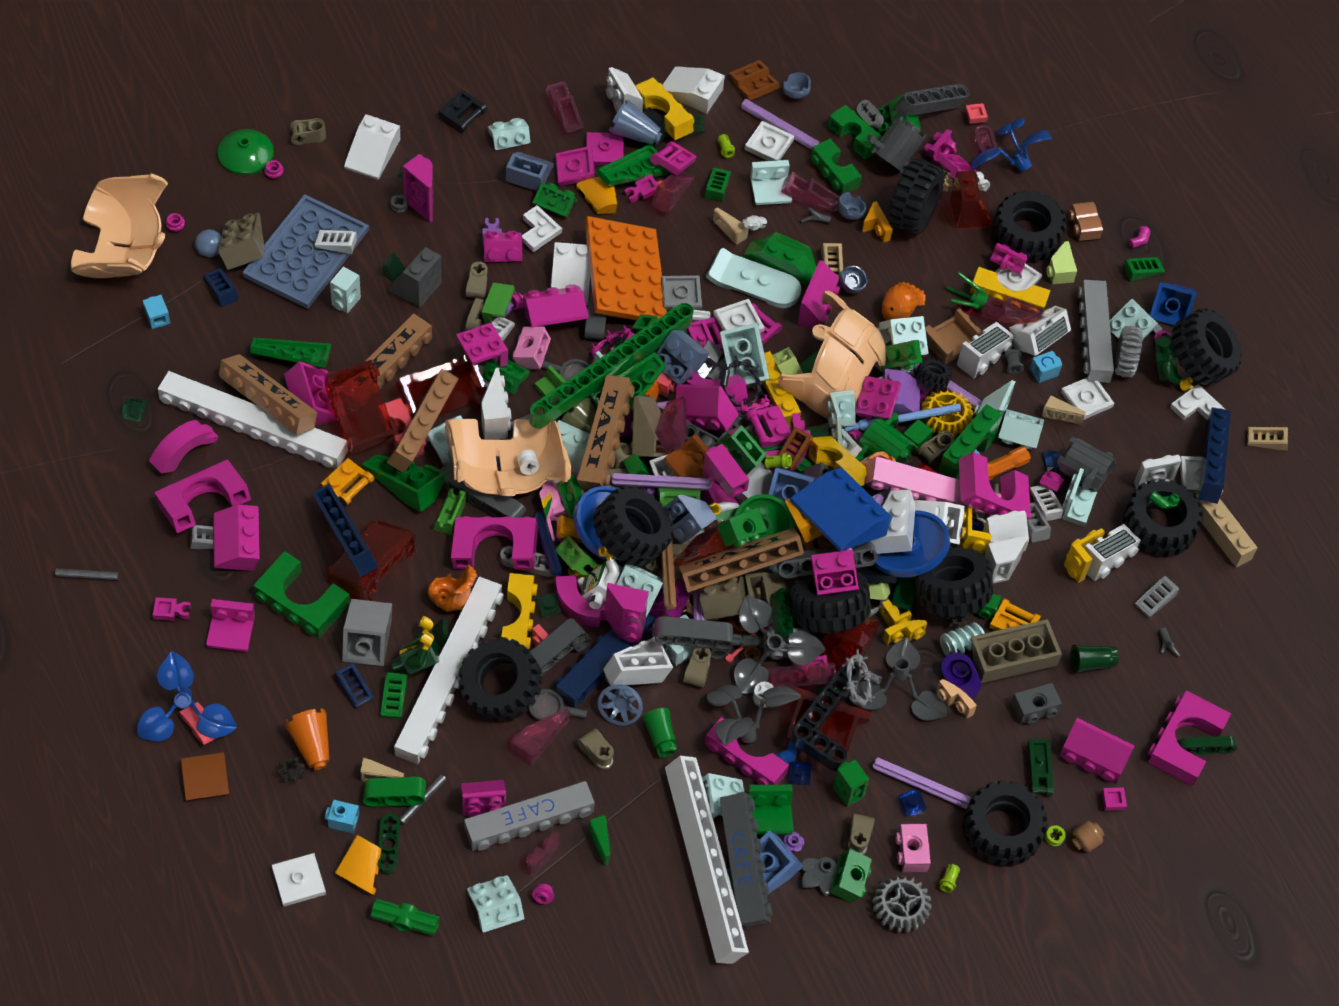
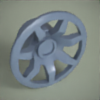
M615 684L606 687L601 692L598 698V709L608 722L618 726H626L639 719L642 714L643 703L641 697L634 689L623 684ZM612 689H616L614 694H612L609 691ZM606 694L611 701L602 704V698ZM633 701H638L639 710L632 706ZM603 708L614 709L610 717L606 715ZM627 711L637 715L633 719L628 720ZM618 712L621 713L624 722L613 720Z

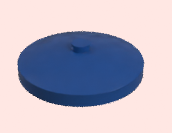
M598 486L588 490L578 500L574 508L573 521L580 540L591 552L599 557L601 556L598 549L603 546L600 543V538H597L595 534L596 529L593 526V516L596 508L616 489L611 486Z
M915 510L912 551L877 554L878 559L874 565L883 573L894 577H914L932 570L942 562L950 547V536L945 523L932 513Z

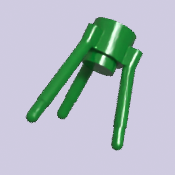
M958 272L957 275L976 289L978 293L974 291L971 296L946 286V290L970 299V302L950 299V302L973 307L977 310L978 308L983 309L989 297L985 294L986 290L977 286L961 272Z

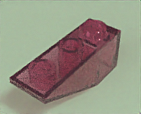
M835 663L768 668L769 682L773 687L784 686L789 688L827 685L836 674Z

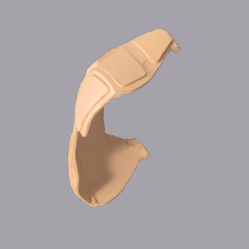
M151 173L150 175L113 177L99 181L92 192L83 215L85 222L100 229L94 253L74 250L70 264L71 271L77 275L91 278L139 275L145 271L151 264L157 249L165 238V233L161 232L160 215L155 204L168 184L166 180ZM114 244L124 245V246H130V247H129V248H127V247H119V246H114Z
M829 290L822 294V305H830L839 315L831 327L820 324L813 327L812 334L814 338L823 341L816 357L812 373L796 375L782 373L778 378L779 386L826 419L831 416L827 408V401H830V393L853 390L856 409L865 377L869 375L875 362L878 368L882 369L881 366L885 365L887 358L885 342L875 325L854 309L849 308L840 297ZM849 350L854 351V352L856 353V355L861 359V361L863 362V364H862V363L860 362V360H859L852 352H850Z
M450 419L445 421V434L452 458L454 480H457V482L463 481L472 490L485 494L515 496V494L537 490L548 480L568 482L571 477V464L567 450L563 446L561 432L557 422L554 420L543 428H534L530 425L529 419H516L513 425V437L510 440H482L479 436L478 421L476 419ZM524 450H533L537 455L540 467L532 475L521 473L517 456ZM496 456L499 457L501 471L497 470Z

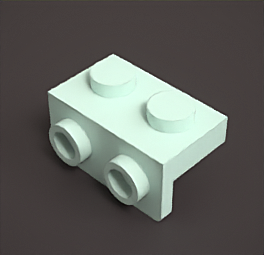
M514 118L510 122H495L493 125L488 126V132L493 138L495 150L529 144L531 142L529 127L524 119Z

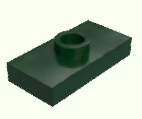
M898 577L891 603L899 611H911L916 593L914 577Z

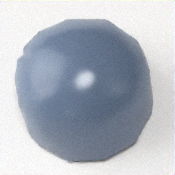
M805 73L790 74L787 82L784 81L783 83L785 95L792 99L804 98L811 89L810 77Z
M847 192L839 197L838 211L846 219L858 220L864 216L866 205L859 196L853 198L850 192Z
M203 230L196 236L194 248H196L200 256L216 257L219 254L218 249L221 235L215 230Z
M854 265L845 267L839 276L840 287L850 294L861 292L868 282L865 272L860 267Z

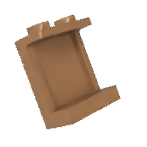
M960 308L956 310L952 318L934 328L930 325L925 327L928 348L942 363L946 364L959 357L962 343L965 341L970 343L973 341V336L977 335L980 337L983 335L981 329L975 326L969 316Z

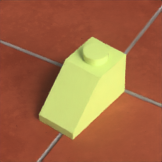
M1069 241L1063 243L1053 255L1049 266L1046 268L1047 276L1050 277L1052 284L1073 283L1075 280L1077 269Z
M789 347L772 355L781 373L788 375L803 374L796 357Z

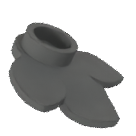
M823 857L819 860L815 858L803 860L801 862L803 865L801 870L805 873L802 878V887L813 888L819 886L824 896L829 895L837 866L836 862L829 857ZM823 865H829L830 869H824Z

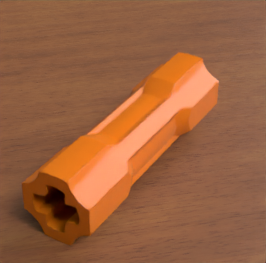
M1026 447L1016 448L1008 454L989 462V480L1010 469L1029 463L1031 457Z

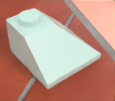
M1011 380L985 397L981 405L977 404L973 415L976 416L986 404L1004 415L1016 381Z

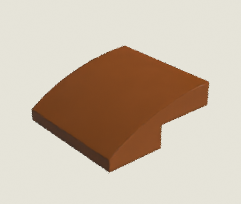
M760 60L729 72V76L737 89L750 101L779 89V82L769 74V68Z
M224 752L181 758L186 801L229 795Z

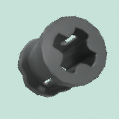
M1011 349L1005 352L1004 356L1008 362L1007 372L1009 374H1019L1024 370V365L1020 359L1022 353L1018 349Z

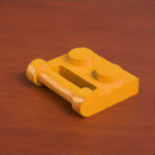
M347 458L321 483V487L330 483L340 502L347 506L351 503V499L367 484H371L375 478L370 472L363 470ZM361 478L346 494L343 493L355 480Z
M1004 598L989 628L998 631L1029 624L1005 612L1006 610L1031 623L1038 622L1041 616L1036 613L1033 615L1009 603L1010 601Z

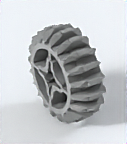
M1125 326L1122 329L1115 356L1114 371L1116 375L1126 378L1134 376L1142 348L1143 332L1141 328Z
M897 875L894 876L893 880L888 877L885 883L879 884V889H876L874 893L875 897H873L872 902L875 904L873 911L878 912L876 918L883 919L882 926L888 923L890 930L896 927L898 933L901 932L902 928L907 933L910 932L911 927L914 930L918 929L919 925L925 923V919L930 914L928 911L931 910V904H929L931 898L926 895L928 892L927 888L921 889V882L915 884L914 877L910 881L907 880L906 875L902 877V880ZM896 893L894 898H890V901H885V897L888 894ZM899 900H900V902H902L903 904H905V908H904L903 905H901V903H900V904L898 903ZM917 906L919 907V910L914 915L908 916L909 910Z

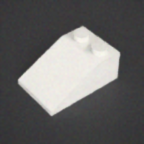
M675 67L664 82L663 87L668 93L672 94L676 101L707 114L723 91L725 76L706 68Z
M365 114L357 129L344 169L379 180L400 141V125Z
M555 242L551 287L561 289L570 284L580 286L585 303L588 305L590 267L587 245Z

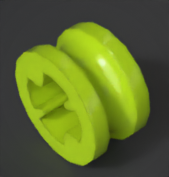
M1051 826L1045 834V840L1051 846L1061 845L1066 837L1064 829L1060 826ZM1053 832H1056V835H1060L1058 840H1054V837L1051 838Z

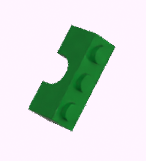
M844 105L829 117L828 128L841 138L846 134L857 136L854 140L853 150L862 158L867 160L876 153L870 151L873 143L867 139V136L873 134L878 140L882 136L870 127L866 121L862 120L855 111Z
M830 138L812 147L810 157L812 163L820 169L823 177L829 180L833 189L838 191L840 195L860 188L862 176L852 164L844 167L836 165L839 163L841 150Z

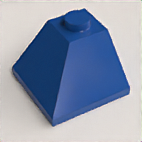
M1160 282L1150 316L1154 320L1175 325L1179 320L1190 315L1197 291L1177 284Z

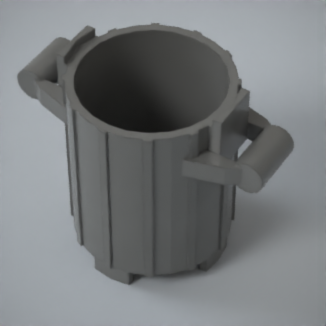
M899 114L880 140L873 134H869L867 139L873 143L870 151L876 152L902 174L907 164H909V159L921 145L927 134L923 132L922 135H919L920 129L907 119L902 122L903 116Z
M1072 437L1069 440L1071 445L1068 446L1063 456L1060 455L1057 464H1059L1057 468L1070 478H1073L1074 474L1078 475L1080 468L1084 469L1079 483L1082 484L1083 489L1089 490L1090 488L1097 492L1109 473L1113 472L1117 464L1111 452L1105 453L1080 438Z

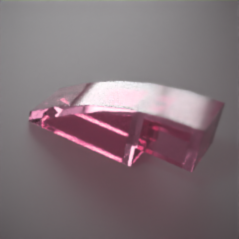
M562 81L548 85L547 95L565 132L570 133L584 129L573 95H570L566 82Z
M792 172L784 180L781 192L790 198L818 209L833 212L838 210L840 196L815 179L811 178L809 181H806Z
M991 296L984 304L981 317L1002 323L1022 324L1038 321L1045 310L1013 297H1009L1005 302Z

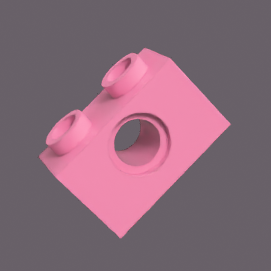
M523 327L521 335L518 337L516 349L513 351V360L516 364L525 369H541L551 340L545 327Z
M901 824L899 832H896L895 835L896 845L900 846V852L897 854L898 865L902 866V872H928L931 862L927 824ZM908 846H914L917 850H910Z

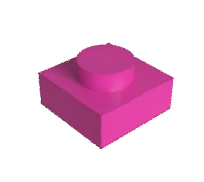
M1047 471L1039 483L1057 492L1061 488L1064 479L1060 478L1061 476L1055 472Z
M1124 787L1103 788L1102 798L1105 811L1126 810L1127 803Z

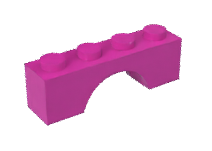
M721 717L717 723L724 720V718ZM716 724L706 734L705 744L710 751L720 754L727 763L734 764L745 776L752 777L759 785H778L787 775L789 764L773 753L763 757L748 755L739 747L737 739L724 746L717 737Z

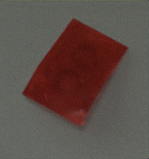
M711 525L704 528L705 532L698 534L673 564L675 567L735 546L733 544L726 547L718 526Z

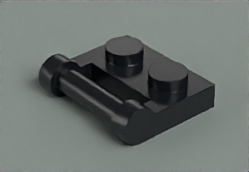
M461 90L438 112L441 118L455 126L459 132L464 133L468 125L480 114L483 115L487 111V107L464 90ZM474 107L475 110L461 121L460 118Z

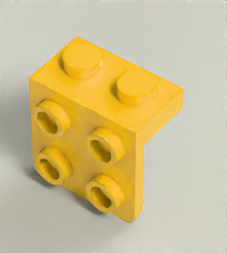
M968 505L964 511L960 544L956 548H970L976 553L980 552L984 555L988 544L991 542V534L972 530V507Z
M1102 528L1097 531H1091L1085 538L1081 540L1076 539L1070 545L1071 548L1066 555L1067 558L1064 566L1068 574L1078 583L1085 580L1093 560L1084 549L1085 545L1090 543L1093 546L1097 543L1096 540L1098 538H1103L1105 531Z

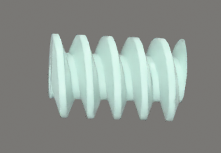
M975 622L970 623L969 626L965 625L962 628L955 629V631H949L948 634H941V648L946 656L950 652L958 653L957 650L963 654L965 653V647L968 651L972 650V636L985 633L979 624Z

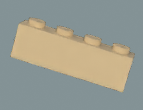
M1219 499L1218 504L1199 500L1201 503L1200 507L1203 509L1202 524L1233 565L1238 567L1252 560L1258 547L1221 499Z

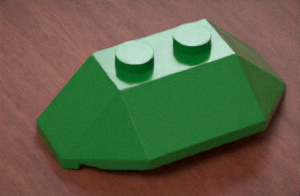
M777 232L751 242L742 256L745 259L792 275L799 283L809 286L817 268L810 246Z

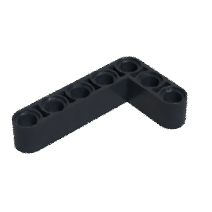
M854 663L855 668H852L854 676H851V681H857L859 678L860 668L856 663ZM847 666L841 667L797 722L792 734V742L797 748L828 769L836 772L838 767L846 762L847 751L844 747L821 733L820 730L850 693L849 689H843V687H847L846 682H848L847 675L845 674ZM833 688H840L842 691H835ZM821 703H828L831 706L825 707ZM810 718H816L819 721L813 722ZM798 733H804L806 737H800ZM815 745H822L824 748L818 749ZM838 756L841 760L836 761L832 757Z

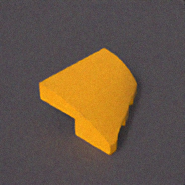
M600 177L576 183V189L584 193L585 200L593 206L597 214H616L617 200L614 185L608 186Z
M357 835L335 873L374 895L376 892V888L373 887L374 877L378 875V860L380 859L381 848Z

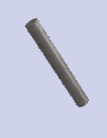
M56 569L55 577L118 580L119 573Z
M440 774L425 790V802L445 783L447 779L444 775ZM424 803L421 805H411L399 817L400 823L404 825Z

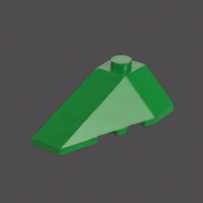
M653 352L619 375V377L630 378L635 389L634 396H644L664 371L666 365ZM603 387L591 394L592 402L596 408L598 407ZM634 396L633 398H630L629 401V413L633 410L632 403L634 401Z
M377 454L362 464V468L370 472L375 479L406 505L420 512L435 502L446 478L445 472L431 465H425L424 467L416 466L415 462H412L403 473L387 463L389 457Z

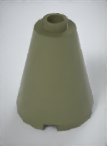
M587 397L575 405L570 412H567L561 421L590 434L597 408L591 399Z

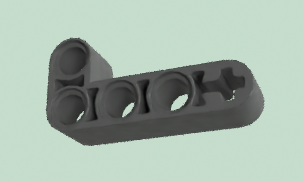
M667 616L658 617L654 621L655 641L658 643L709 648L711 658L714 659L727 657L734 646L733 626L730 623Z
M571 618L559 626L530 653L537 660L536 662L541 669L540 675L543 676L573 649L577 652L584 650L590 644L591 639L581 626ZM514 666L512 672L517 677L518 670L517 667Z

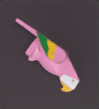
M548 480L544 483L539 494L552 540L555 541L551 521L557 522V518L561 515L567 517L568 514L556 485L560 481Z

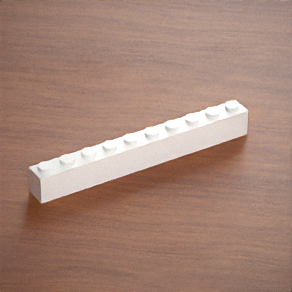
M168 371L158 387L159 400L167 405L177 406L183 411H189L201 418L210 419L218 425L228 426L236 432L246 433L254 439L264 440L272 446H279L290 453H297L308 460L320 462L326 467L337 469L348 452V443L345 439L317 428L296 435L257 405Z
M482 577L478 578L439 656V662L435 664L394 746L395 756L417 765L421 758L424 759L429 750L428 744L430 740L433 741L436 737L438 723L442 724L444 721L445 709L447 706H451L454 700L453 693L455 689L460 688L458 680L462 678L458 674L459 669L464 668L462 661L464 657L468 658L470 656L468 652L471 648L475 650L479 647L477 644L480 638L485 637L488 622H492L494 619L496 606L500 605L503 600L504 594L502 593L501 584Z
M679 756L665 767L716 963L733 964L749 953L697 758Z

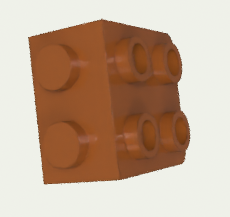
M694 434L680 448L667 455L663 460L677 477L702 478L705 452H707L708 447L697 434Z

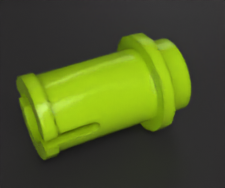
M720 135L717 141L722 149L721 154L726 158H730L735 154V147L731 145L728 135Z
M787 453L779 456H766L765 465L767 469L779 467L787 469L792 465V458Z
M947 865L944 877L939 882L940 889L943 892L951 893L952 890H955V882L960 872V868L957 865Z

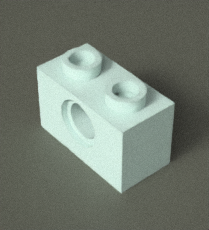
M345 267L330 282L331 302L337 310L348 313L361 298L359 275Z

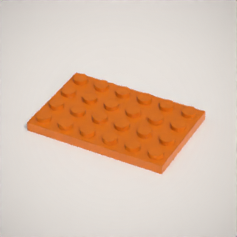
M587 216L584 222L594 312L637 320L641 314L653 315L658 318L666 314L667 311L664 309L662 272L656 229Z

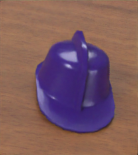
M951 653L946 656L941 667L946 681L960 688L971 699L977 696L980 691L981 682L973 661L962 653Z

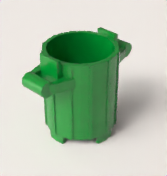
M892 413L890 419L879 418L868 427L858 444L862 450L855 458L858 461H862L875 452H886L896 462L907 465L910 464L908 460L913 449L917 451L918 446L894 428L899 423V417L897 413Z

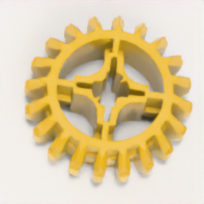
M939 389L937 393L932 392L930 396L925 398L921 409L927 410L960 403L961 411L937 415V417L922 418V422L931 428L933 433L939 434L942 431H948L955 438L957 434L960 435L971 423L973 417L972 406L968 403V398L962 399V393L957 395L955 390L950 393L947 389L944 392Z

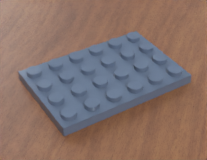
M304 194L265 243L263 258L250 262L242 272L243 277L309 309L350 255L316 248L315 243L319 231H354L357 234L355 249L369 231V225ZM323 237L322 242H325L327 237Z

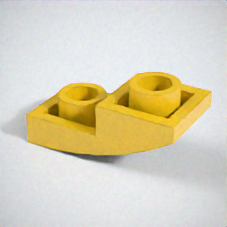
M913 620L896 624L885 629L882 640L886 645L892 642L897 643L903 637H907L909 641L913 639L918 640L925 634L927 622L925 620Z

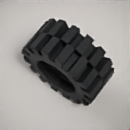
M923 358V363H919L915 372L916 381H919L920 385L924 384L923 387L925 388L930 387L929 390L934 388L935 391H939V389L943 391L946 389L953 373L950 370L951 368L949 366L946 367V363H940L941 360L935 361V358H931V360Z

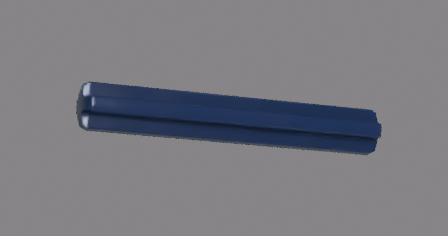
M536 512L533 518L537 520L538 535L550 573L553 576L560 575L562 568L543 512Z

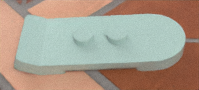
M724 248L717 252L706 274V278L719 287L735 290L765 301L767 304L777 308H788L795 305L801 294V285L792 275L734 255Z

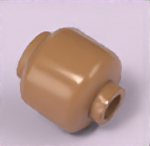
M1087 820L1072 832L1074 836L1072 842L1078 850L1083 849L1085 852H1091L1103 843L1104 832L1096 822L1092 823Z

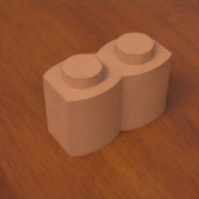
M1095 203L1072 204L1071 209L1068 211V219L1072 221L1073 234L1077 236L1079 241L1100 239L1103 228Z

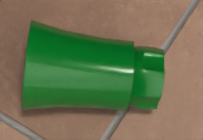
M658 708L644 714L642 721L649 732L658 756L666 758L678 752L670 710L668 708Z

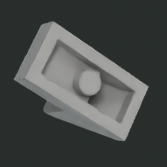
M709 340L703 348L710 355L696 372L703 378L707 376L723 353L721 349Z

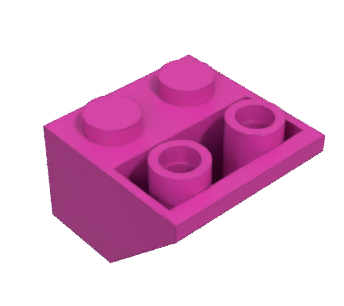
M853 550L811 555V566L817 596L859 590Z
M504 780L461 783L463 816L474 817L506 807Z

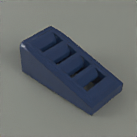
M221 268L203 275L222 307L239 299L236 288Z
M354 662L335 672V679L355 708L374 699ZM352 674V677L344 679L345 676ZM354 680L357 681L356 684H354V685H352V686H350V687L348 686V683H350V682H352V681H354ZM361 687V690L355 693L352 692L355 688ZM363 693L366 694L364 698L357 701V696Z

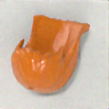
M899 282L885 292L881 313L885 320L909 318L917 306L925 305L926 295L923 290L915 288V285H910L909 282Z
M467 565L460 578H452L451 574L442 578H434L428 586L429 598L437 607L446 612L461 610L469 599L471 586L477 577L476 570Z

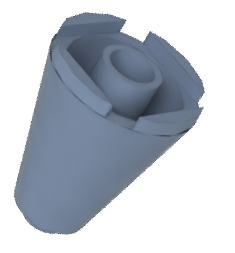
M626 99V105H621L613 119V123H615L614 128L610 126L609 132L653 145L654 142L658 143L662 136V133H660L661 128L631 101Z

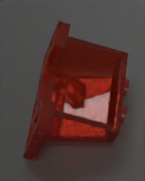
M792 686L791 689L799 693L801 698L798 700L786 736L792 739L793 729L797 722L819 696ZM821 703L825 707L831 706L828 703ZM841 703L820 732L844 747L848 754L860 718L871 721L873 713ZM810 718L813 722L819 721L816 718ZM798 733L800 737H806L804 733ZM815 745L817 748H824L822 745Z

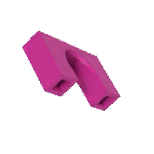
M723 444L717 447L713 446L705 452L702 478L711 479V489L701 490L700 496L707 505L721 502L738 504L734 497L748 490L749 478Z
M972 452L959 459L961 502L991 515H1004L1011 511L1019 512L1025 510L1027 520L1031 519L1027 475L1013 470L1001 476L1000 498L990 485L986 457Z
M228 459L154 492L160 510L177 533L196 525L188 503L200 494L207 492L222 494L231 506L241 505L251 500L247 484Z
M456 517L451 553L453 569H465L467 565L474 569L475 553L479 543L491 536H504L513 542L512 562L514 570H534L538 535L536 518Z
M1186 690L1183 697L1178 696L1173 706L1177 708L1175 712L1170 711L1165 721L1168 724L1166 729L1162 727L1156 737L1159 739L1158 744L1153 743L1148 752L1151 755L1148 763L1194 786L1206 761L1184 750L1176 740L1175 731L1181 727L1192 726L1214 737H1218L1223 731L1231 713Z

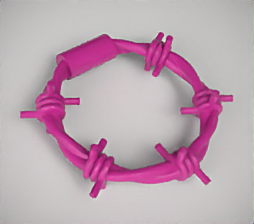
M623 326L625 328L623 331H617L613 334L607 330L608 335L596 347L592 343L593 348L589 351L594 357L592 363L595 362V352L602 351L600 348L606 341L613 345L611 341L615 337H622L624 335L627 336L626 341L635 335L631 332L632 328L629 329Z
M748 394V402L752 401L750 394ZM765 394V398L757 399L754 402L760 405L748 407L743 405V402H746V400L737 402L741 404V407H735V409L742 411V413H747L748 410L765 409L768 406L772 407L770 405L772 400L767 399V394Z

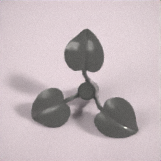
M750 595L744 598L739 611L741 626L748 633H755L760 629L768 638L765 640L767 651L758 663L753 659L747 658L741 660L735 667L734 679L736 687L740 688L742 694L753 693L758 683L768 681L769 671L760 665L770 652H776L782 646L789 648L788 657L794 664L807 665L825 651V647L820 640L806 631H795L789 635V644L783 642V638L779 634L767 632L763 627L769 626L773 621L770 605Z
M907 637L895 643L886 655V664L889 668L893 669V672L890 673L884 688L881 689L879 684L870 681L871 694L875 696V698L871 699L872 702L869 701L865 707H860L852 701L851 695L849 697L850 701L861 709L877 710L886 704L887 697L883 693L886 692L893 678L898 681L908 679L913 698L915 699L911 705V710L918 719L931 721L947 715L946 705L937 694L923 691L919 697L917 696L910 671L919 666L920 655ZM867 681L859 683L855 690L857 695H864V691L866 693Z
M723 685L713 689L707 694V701L714 706H723L730 702L734 706L738 719H724L718 722L715 727L717 737L724 746H727L731 741L739 737L743 743H751L757 739L756 728L760 727L759 721L764 704L768 707H777L800 699L801 695L793 689L784 686H776L766 690L763 693L764 699L760 701L755 722L749 717H741L735 700L742 697V691L736 686Z

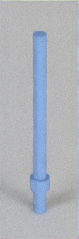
M959 403L898 415L899 423L961 411V406ZM877 419L859 420L855 426L845 427V431L850 432L852 429L861 430V432L866 431Z

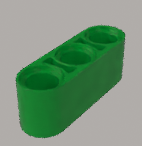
M420 777L368 779L365 781L363 803L370 807L421 805L425 802L426 781Z

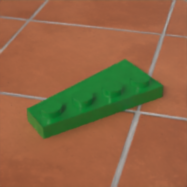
M649 144L599 168L596 174L608 186L637 181L651 174L653 177L672 173L660 164L654 165L650 161L651 155L658 153V151Z
M253 338L251 353L293 362L300 361L309 365L326 368L331 353V344Z

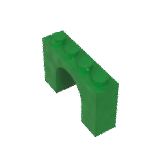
M986 404L943 454L938 474L960 480L959 459L974 452L976 448L983 452L989 448L996 438L1003 414Z
M284 551L253 585L255 597L261 603L265 602L270 605L276 613L285 615L292 624H298L303 627L307 634L315 635L320 639L350 605V594L333 583L317 601L307 605L293 603L286 597L285 592L301 574V561Z

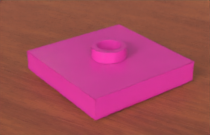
M587 132L586 147H592L594 165L605 166L623 157V136L613 133Z
M591 146L555 154L559 186L595 178Z

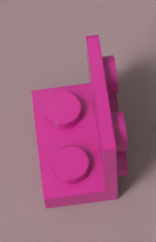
M492 322L457 334V340L472 364L492 358L494 361H497L500 367L508 365V349Z
M866 376L855 413L860 418L867 419V421L871 420L872 416L890 419L901 383L899 381Z
M212 599V620L206 643L207 647L247 652L255 619L254 604Z

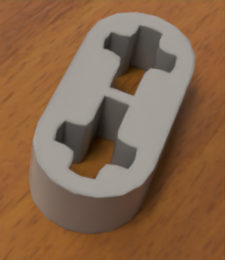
M863 100L858 104L857 112L861 118L873 129L881 127L884 118L877 108L868 100Z

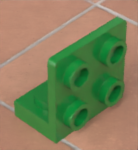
M749 785V795L754 799L755 803L753 814L754 818L757 819L759 827L758 831H756L757 834H766L768 831L775 834H793L792 785Z

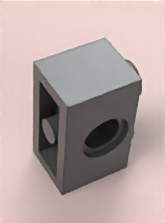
M1053 683L1015 693L1011 704L1020 724L1027 722L1031 724L1040 718L1056 716L1059 713L1062 702Z

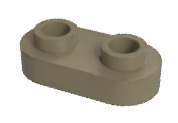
M476 298L474 300L466 322L465 331L480 326V317L484 307L483 299Z

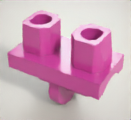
M947 129L943 134L937 132L933 136L934 145H925V156L931 157L933 164L937 165L939 163L935 159L939 152L947 154L956 153V143L951 139L952 130Z
M997 243L990 261L1000 265V269L1003 271L1008 269L1020 275L1027 261V255L1011 250L1010 246L1006 244L1001 245Z

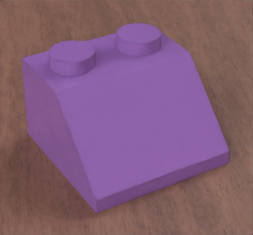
M885 369L882 379L899 381L901 383L892 413L900 415L919 411L920 384L905 371Z

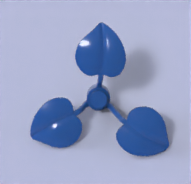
M1023 117L1018 118L1012 123L1002 126L997 131L998 136L1010 133L1017 150L1012 154L1013 158L1009 157L1001 148H991L981 152L973 159L972 169L974 171L980 164L1001 153L1010 161L1011 165H1016L1019 172L1025 171L1032 166L1026 146L1052 138L1047 130L1043 129L1029 135L1018 145L1013 130L1021 127L1025 122Z
M171 651L160 665L157 679L163 688L167 690L177 689L174 703L166 714L158 706L146 710L138 723V736L141 739L150 741L168 739L174 730V723L168 717L176 707L187 708L189 705L192 706L196 715L201 718L197 728L204 736L219 738L233 732L237 724L225 706L213 703L204 708L203 715L199 712L195 701L192 700V691L188 688L193 683V670L183 657Z

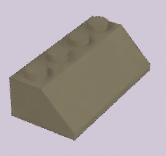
M1048 619L971 637L974 666L981 683L1058 666L1062 656Z

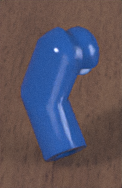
M790 740L787 750L775 755L789 764L795 761L798 748Z

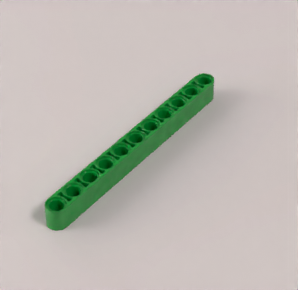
M688 303L679 304L535 402L530 408V425L534 428L545 427L603 387L607 375L619 376L661 347L672 330H686L692 324L694 313L692 305Z

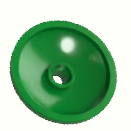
M241 129L229 133L221 140L218 145L217 154L220 164L229 172L238 175H252L264 170L266 164L272 161L274 149L272 142L265 134L256 130Z
M768 494L749 497L740 504L734 515L735 517L758 508L767 528V531L760 533L761 537L758 539L794 528V519L787 505L781 499Z

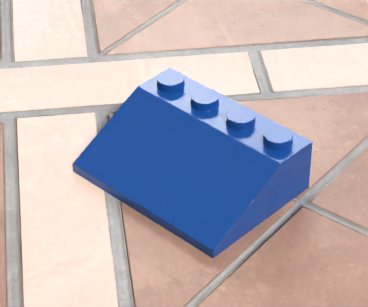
M842 467L826 472L790 498V502L839 551L886 536L892 520V516Z

